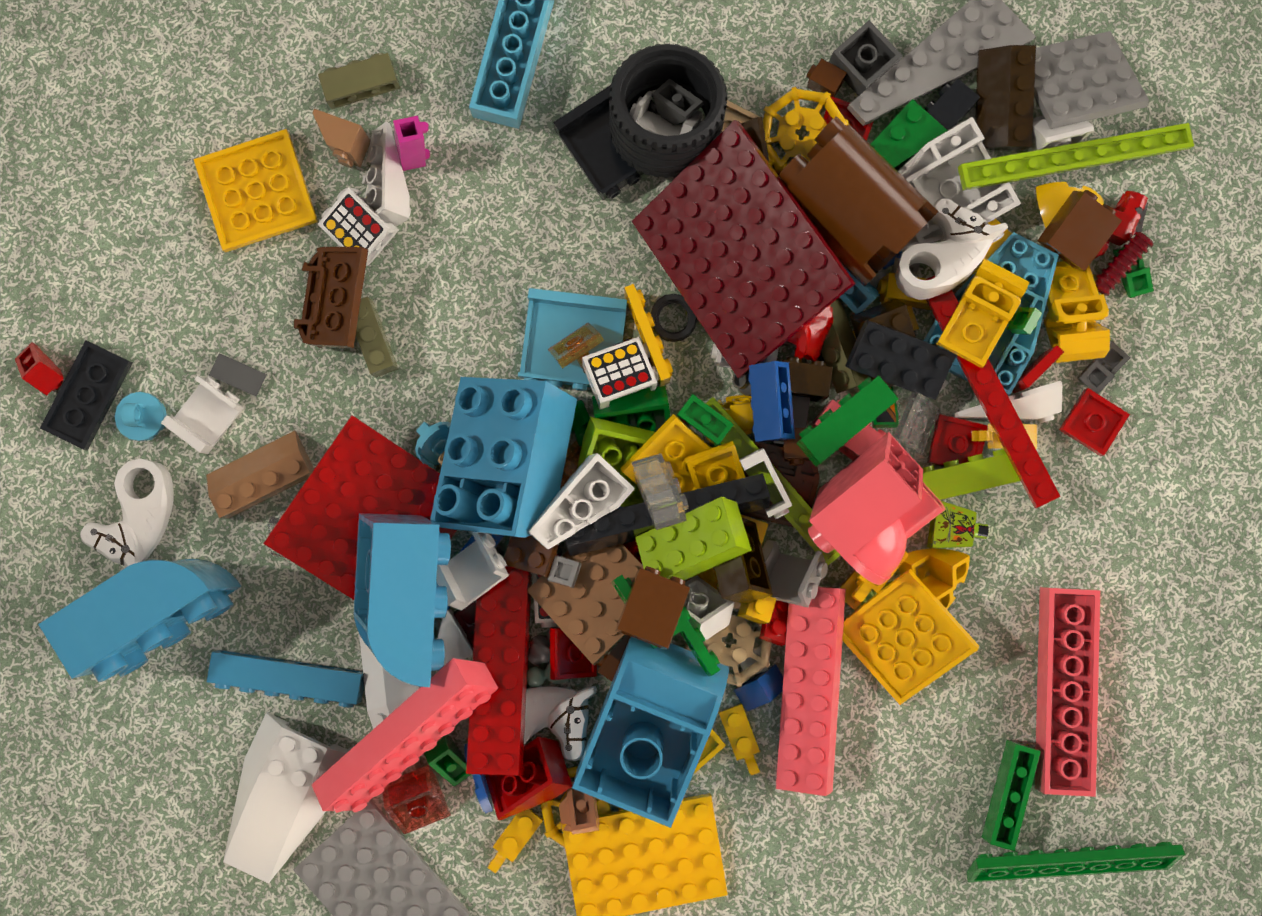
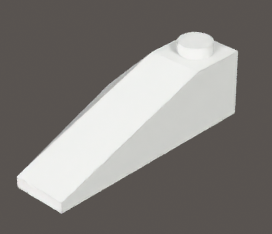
M385 122L372 132L367 161L371 163V167L367 175L363 176L362 184L367 185L365 197L360 198L384 222L393 223L397 227L409 219L411 213L410 196L391 125Z
M1057 381L1008 397L1021 421L1038 419L1039 423L1053 420V414L1062 412L1063 385L1061 381ZM981 405L952 414V417L959 419L988 420Z
M598 453L589 455L568 479L528 532L546 549H550L587 525L594 523L607 513L619 508L635 488Z
M359 635L367 712L374 729L415 693L420 686L405 683L387 672Z

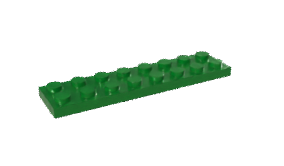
M1161 842L1151 847H1147L1144 843L1134 844L1130 848L1111 845L1105 847V850H1095V847H1084L1075 852H1070L1069 849L1063 848L1055 850L1054 853L1045 854L1043 850L1031 851L1028 855L1008 852L999 857H993V854L986 853L975 858L967 870L968 883L1169 870L1185 856L1183 845Z

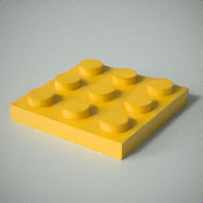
M673 414L621 467V470L654 499L695 490L684 458L709 450L712 447Z

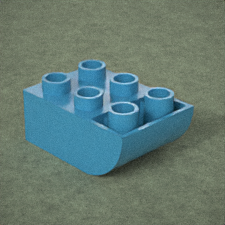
M460 377L430 520L439 524V528L512 537L531 536L528 532L560 491L577 399L547 381Z
M359 513L353 614L359 635L382 667L392 676L411 685L430 687L431 671H439L443 668L445 659L443 639H434L433 631L434 618H445L447 613L446 586H437L436 578L437 565H448L450 560L449 533H440L439 524L421 515Z
M206 560L142 561L129 565L38 625L72 679L94 674L98 682H103L116 674L123 677L143 666L149 661L145 653L159 646L166 649L191 634L186 622L192 624L202 618L209 621L229 610L234 604L228 595L240 588L241 585L226 569Z
M630 636L578 765L572 788L671 828L718 714L727 684L729 666L719 663L717 666L720 671L712 676H708L691 651L670 643L669 648L666 650L659 647L653 649L649 643Z

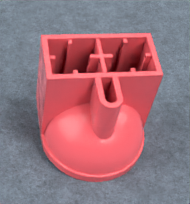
M888 432L819 488L809 520L812 526L808 528V533L813 542L823 552L830 553L835 549L860 575L874 584L881 585L890 579L891 573L900 564L905 553L907 539L942 513L945 507L923 482V469Z

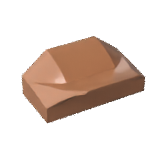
M572 787L568 789L565 798L559 804L561 823L567 824L563 831L579 834L599 830L596 798Z

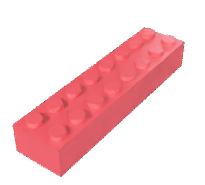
M818 586L817 595L811 600L808 608L788 603L776 789L827 796L833 792L845 588Z
M1040 587L1036 749L1041 752L1035 772V789L1043 794L1096 797L1100 590Z
M455 658L450 660L431 677L430 687H420L311 784L322 810L335 811L336 813L363 810L367 806V802L373 797L380 795L390 782L400 778L401 773L407 767L416 764L419 761V757L426 751L433 749L437 745L436 742L443 736L450 734L455 729L454 726L461 720L470 717L477 706L487 702L491 698V694L498 687L485 663Z

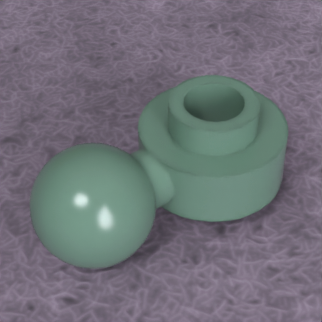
M550 662L544 670L539 667H532L527 672V683L532 687L541 686L546 679L555 684H563L569 680H551Z

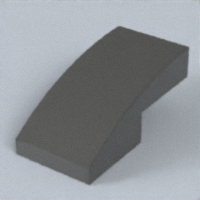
M1110 341V350L1105 358L1094 359L1078 379L1092 391L1099 394L1131 357L1113 341Z
M220 353L209 373V376L256 397L267 375Z

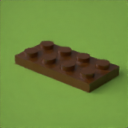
M562 475L560 490L570 476ZM532 535L529 537L511 536L504 560L507 566L548 578L560 543L550 549H546Z

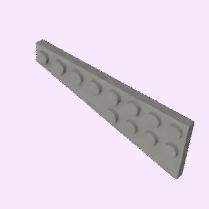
M970 0L851 102L847 109L865 126L887 115L890 111L907 105L912 99L915 100L925 96L931 91L945 86L947 83L956 81L957 78L960 79L977 69L979 50L1008 45L1030 44L1036 36L1002 0Z

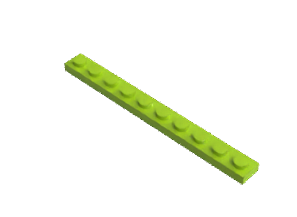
M1184 123L963 163L958 166L962 189L965 191L1187 150L1194 147L1190 124Z

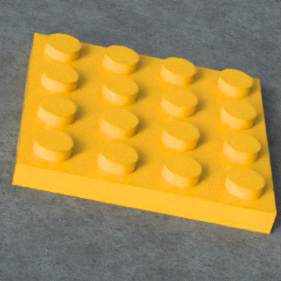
M287 129L193 159L221 248L225 253L318 222Z
M911 569L907 570L844 619L842 641L899 705L979 649L976 641Z

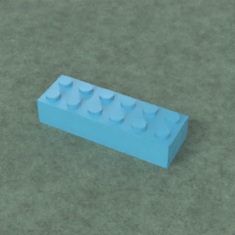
M498 0L469 105L472 117L520 129L555 0Z

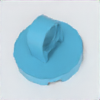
M144 392L131 393L124 397L116 407V426L121 434L129 439L137 441L151 440L165 427L161 422L166 417V409L160 400L152 394Z
M424 421L416 430L420 435L415 447L416 456L423 464L425 463L432 469L440 464L438 458L445 451L450 422H438L430 426Z

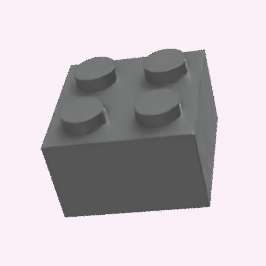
M868 20L833 51L829 62L847 72L844 81L860 96L896 65L903 55Z

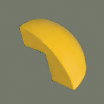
M1052 182L1036 187L1038 206L1045 228H1047L1073 191L1084 192L1088 190L1098 197L1096 201L1101 205L1104 204V200L1096 191L1084 185L1080 189L1069 187L1067 182Z
M941 548L920 549L908 552V557L899 567L900 575L911 569L940 603L948 609L955 600L953 591L956 589L957 584L965 582L970 555Z

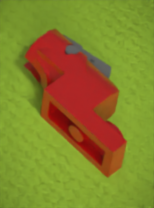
M1126 191L1125 194H1122L1121 199L1113 208L1116 211L1115 215L1122 221L1094 259L1105 254L1109 247V242L1121 246L1132 238L1135 232L1142 231L1148 206V198L1145 195L1134 191Z

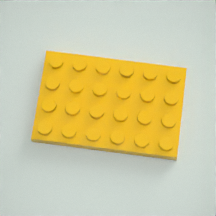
M710 793L683 798L671 828L628 810L598 815L599 830L572 834L571 831H563L567 824L561 823L577 916H628L728 895Z

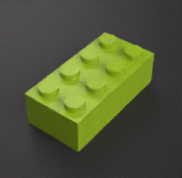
M724 497L717 498L635 537L644 570L646 566L659 570L661 572L660 576L670 579V576L686 580L752 551L737 502Z

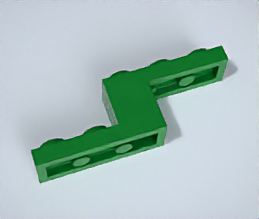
M620 575L611 583L625 604L633 582L629 577L625 579L623 575ZM684 606L673 636L678 633L681 634L702 669L708 676H712L720 671L717 666L720 663L719 659L712 650L708 651L703 644L705 638L697 627L695 629L689 622L691 616Z

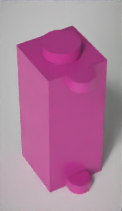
M418 116L393 120L395 143L402 170L406 171L425 167L426 159L430 157V151L425 148L423 133L429 130L428 123L420 122Z

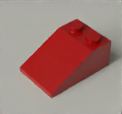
M537 737L524 746L522 775H485L498 820L506 819L550 801L573 787L558 741L543 737Z

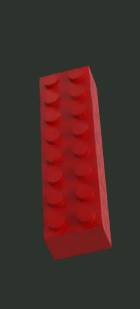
M505 566L509 574L508 577L476 599L473 661L485 663L498 689L491 694V698L487 702L477 706L469 717L466 774L517 776L523 774L531 595L528 593V589L532 586V573L510 566Z

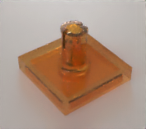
M588 322L550 347L548 351L562 369L577 360L585 373L582 366V357L590 355L589 351L603 342L604 339Z

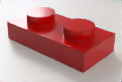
M776 600L770 622L761 626L760 639L778 646L786 645L787 602Z

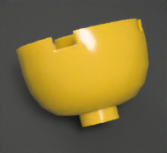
M745 395L728 396L724 403L719 399L717 402L746 435L751 434L754 425L753 410L751 408L752 397Z

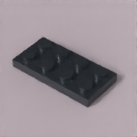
M865 319L845 366L873 378L880 376L884 382L936 400L956 358V354L945 348Z
M85 340L40 429L83 450H88L133 362Z

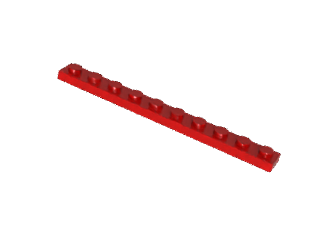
M935 275L926 280H931L935 278ZM952 290L926 299L942 332L959 304ZM956 355L965 376L1033 506L1038 508L1061 497L989 359L984 367L980 368Z

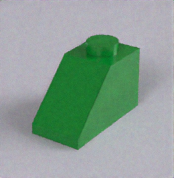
M445 735L436 742L437 745L433 749L426 751L424 755L428 764L455 787L471 774H466V758L449 735Z

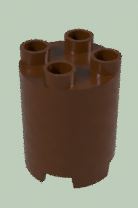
M835 117L815 138L817 143L807 154L810 162L799 153L786 165L779 174V177L841 264L865 287L939 211L850 125L846 126L838 117Z

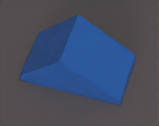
M774 664L765 672H761L742 684V687L735 688L734 692L746 712L767 704L783 691V675L777 665Z

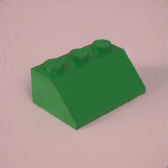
M666 386L656 387L652 391L650 388H645L611 400L609 407L601 410L595 396H592L595 418L654 432L670 418Z

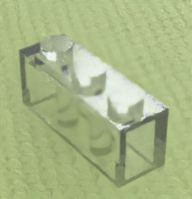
M661 453L633 461L632 467L635 480L655 529H662L686 521L685 510L689 509L685 495L679 494L681 493V488L677 477L672 478L674 474L670 462L665 463Z

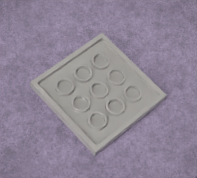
M1111 31L1036 48L1034 98L1050 129L1147 107L1149 99Z

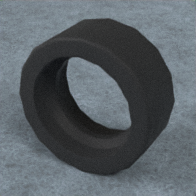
M675 293L664 295L655 302L651 310V316L655 324L653 329L663 340L670 342L682 341L689 337L696 327L697 317L682 295ZM669 304H679L688 313L687 325L679 332L666 331L660 324V312Z

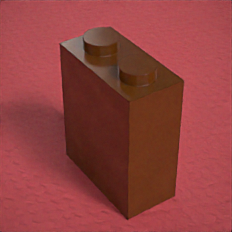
M1088 190L1084 192L1073 191L1037 240L1048 250L1058 254V257L1069 266L1082 271L1088 268L1122 221L1115 215L1116 211L1106 204L1101 205L1096 201L1098 197Z
M646 566L645 570L640 568L637 571L615 631L666 650L669 648L690 587L685 586L686 581L680 578L670 576V579L660 576L661 572L659 570Z

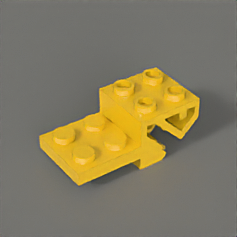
M984 258L936 344L983 368L1008 322L1012 319L1020 305L1021 298L1027 290L1029 281Z
M1064 261L1057 262L1047 299L1049 311L1044 319L1051 348L1058 345L1064 351L1056 360V363L1105 358L1110 350V330L1095 321L1103 320L1109 315L1104 294L1099 295L1090 266L1085 271L1072 268Z

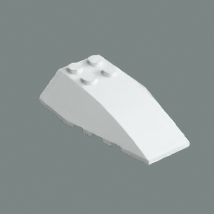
M973 117L928 142L898 171L932 205L939 199L946 198L967 210L980 214L987 223L1021 204L1009 182L963 191L958 166L963 163L991 159L982 143L985 138ZM931 219L901 251L907 250L912 245L942 240L943 235L940 227Z
M268 712L265 714L244 759L223 860L224 863L266 883H269L326 812L322 810L311 784L349 751L336 744L332 746L325 745L288 727L289 722Z

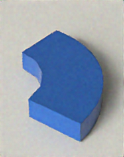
M467 743V744H464V745H465V746H464V751H465L466 761H467L468 743ZM472 774L475 783L474 790L483 812L486 814L494 811L485 775Z

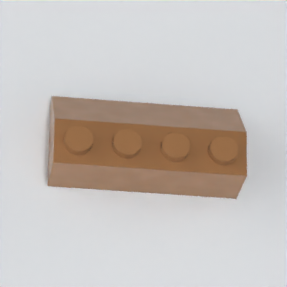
M293 431L207 474L208 495L219 518L229 519L307 480L314 467L297 432Z

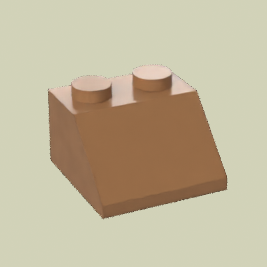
M314 109L312 114L327 146L333 152L332 155L339 160L338 163L348 168H352L353 165L361 168L371 141L362 126Z

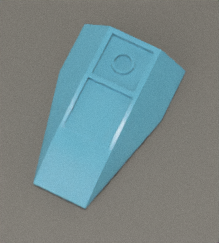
M1015 232L987 260L1029 281L1027 290L1022 296L1018 308H1037L1042 312V315L1038 320L1036 328L1030 335L1013 334L1007 329L1009 326L1007 324L988 358L1008 396L1012 393L1034 353L1059 256ZM974 274L954 294L958 302ZM937 320L934 321L924 341L937 345L936 343L943 333ZM955 358L949 372L969 382L957 358Z

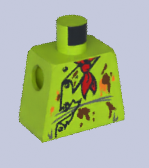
M941 501L945 510L930 521L927 548L972 547L974 538H987L989 526L988 524L976 523L977 513L975 511Z

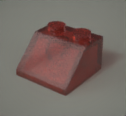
M429 765L402 775L397 780L390 782L382 792L384 808L403 834L451 816L438 779Z

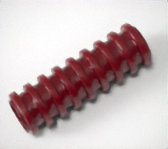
M1135 232V237L1128 240L1129 243L1123 245L1124 249L1118 251L1119 255L1112 258V263L1108 262V267L1101 270L1102 274H1097L1095 284L1099 293L1109 296V291L1115 289L1114 285L1116 283L1120 284V279L1126 277L1125 273L1132 270V265H1137L1136 261L1143 258L1142 254L1148 252V247L1152 248L1154 246L1153 241L1145 234Z

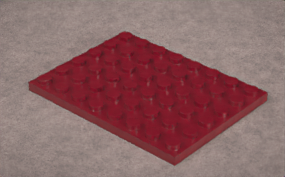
M734 120L632 220V223L680 294L684 296L685 301L737 378H743L749 373V365L761 363L856 284L742 124L737 120Z

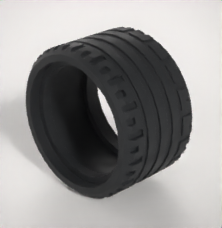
M678 44L648 46L636 51L635 54H631L627 60L622 62V65L616 70L610 86L609 130L612 144L616 148V152L621 155L623 161H626L630 167H634L637 171L643 172L646 175L658 178H676L722 133L727 106L726 84H724L723 76L720 75V71L714 66V63L707 59L704 54L699 53V51ZM670 78L703 101L704 105L701 108L706 118L696 128L687 133L664 136L643 129L634 121L628 109L638 97L648 91L657 90Z

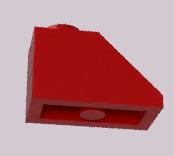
M31 342L15 358L21 378L47 396L51 391H55L61 386L64 377L60 368L35 343Z

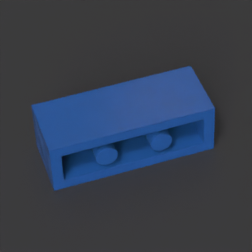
M771 361L749 365L755 442L795 439L789 362Z

